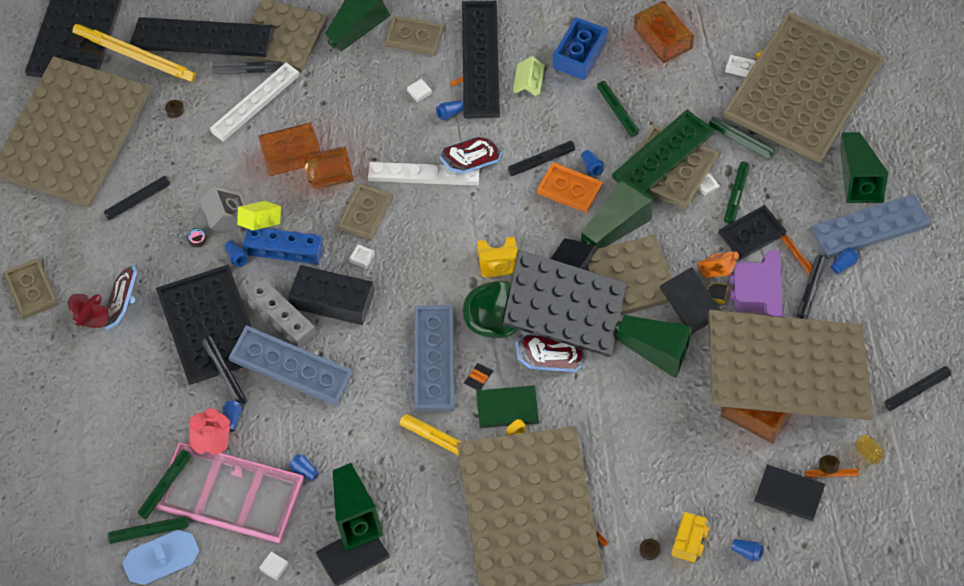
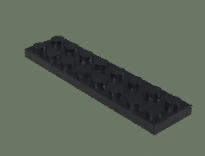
M497 0L462 1L464 118H500Z
M138 17L130 44L143 50L267 57L274 27L273 25Z

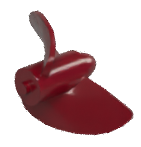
M73 294L69 297L68 307L73 315L72 319L76 322L75 325L78 327L81 325L82 327L101 328L108 323V309L106 306L100 305V295L96 294L90 299L85 294Z

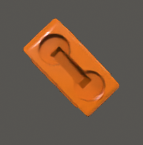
M738 252L714 253L706 259L697 262L703 278L730 275L735 267L736 259L739 258Z

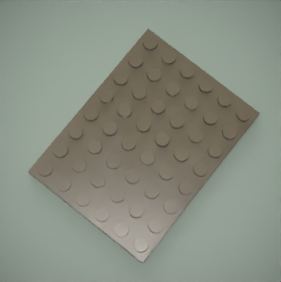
M788 12L724 110L723 117L821 164L884 61L885 56Z
M53 56L0 152V179L91 207L147 100L151 87Z
M709 310L708 331L712 406L872 420L873 408L863 324Z
M576 426L457 442L479 586H572L604 581Z

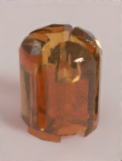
M346 146L311 153L305 158L304 165L308 182L314 189L319 190L354 181Z

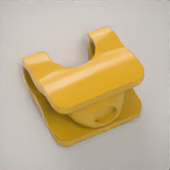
M514 236L506 237L505 244L499 248L490 247L486 240L477 241L482 277L512 275L518 251Z

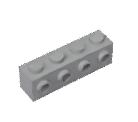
M265 279L247 292V303L254 311L257 310L265 322L269 321L275 332L282 334L287 343L302 348L316 337L315 326Z

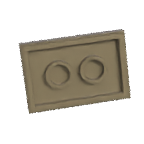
M393 15L384 46L436 55L444 31V24Z
M359 183L337 225V230L372 241L393 200V194Z
M39 258L3 272L22 320L59 305Z

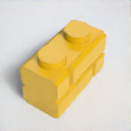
M683 512L672 548L673 557L694 563L697 556H702L704 545L701 544L702 538L707 539L710 528L706 526V518Z

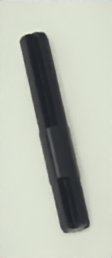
M282 62L213 63L212 72L213 74L275 72L282 66Z
M568 141L508 166V172L511 176H514L574 151L575 144L573 141Z
M162 176L104 210L105 217L108 220L115 218L169 186L170 180L167 176Z
M817 255L797 313V317L801 319H808L827 261L824 255Z
M208 336L204 338L202 343L234 401L239 402L243 406L247 403V399L213 337Z
M943 366L885 400V407L888 411L894 410L950 377L951 369L948 366Z

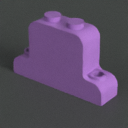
M780 250L768 251L765 257H762V263H737L734 273H731L729 278L730 284H733V289H730V300H733L734 308L737 311L762 312L763 315L782 318Z

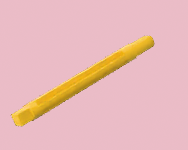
M75 24L73 27V33L90 39L94 43L178 78L186 79L190 82L195 80L197 73L188 70L184 66L80 24Z
M405 414L401 418L399 423L401 426L458 455L457 442L461 441L409 414Z

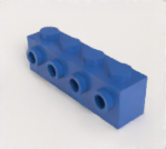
M247 228L243 248L248 253V256L319 265L323 241L322 236L317 234H303L297 231L288 232L281 231L280 229L266 228L253 231Z

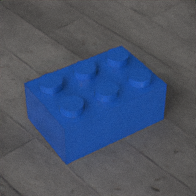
M575 17L553 54V69L585 80L607 43L608 29Z

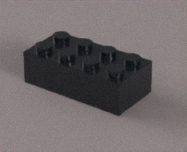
M300 265L288 299L289 303L296 310L364 325L375 293L372 281Z

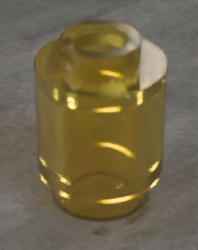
M865 434L855 442L856 450L869 464H878L883 460L885 451L873 437Z

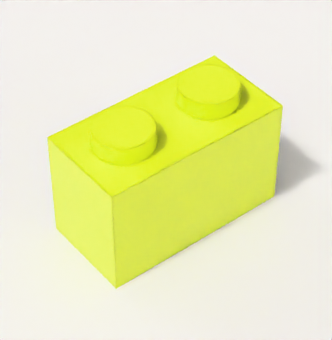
M268 201L239 206L237 225L253 231L280 224L281 206Z

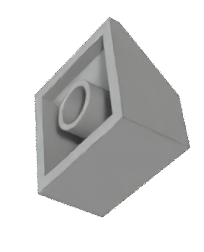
M212 186L200 199L210 229L227 232L242 227L237 225L238 207L246 205L242 194Z

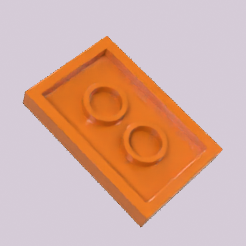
M552 162L537 188V194L587 214L603 187V182Z

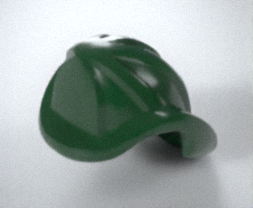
M510 281L487 282L469 292L463 303V318L471 331L484 337L506 338L518 330L501 324Z

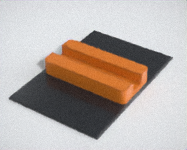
M477 363L464 384L475 390H481L493 370Z

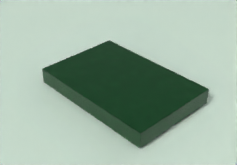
M535 385L476 390L479 428L509 426L518 419H521L525 425L539 423Z

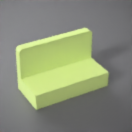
M533 56L518 63L513 92L518 93L526 89L534 96L540 94L545 65Z

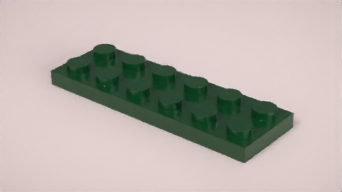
M687 109L613 172L612 178L618 183L624 178L647 193L714 135L715 130Z

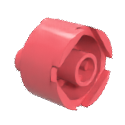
M209 408L205 412L190 417L189 445L192 450L199 454L210 452V455H216L227 449L230 420L226 416L218 413L216 409Z

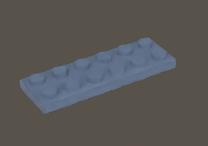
M912 194L811 226V231L825 258L829 259L840 255L842 250L848 247L858 250L929 228L931 222L916 195Z
M453 305L415 306V412L454 411Z
M247 325L229 356V361L335 406H337L353 374L351 369Z

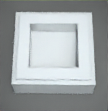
M422 79L407 87V92L417 103L432 94V90Z
M708 173L699 190L706 196L720 188V185Z
M357 244L349 258V262L367 269L375 255V251Z
M270 552L259 569L277 581L289 564L285 559Z

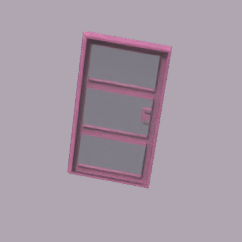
M178 443L170 466L183 449L191 453V458L154 509L178 516H187L189 519L275 543H281L304 481L303 475L222 453L210 455V452H204V454H199L192 450L189 444Z

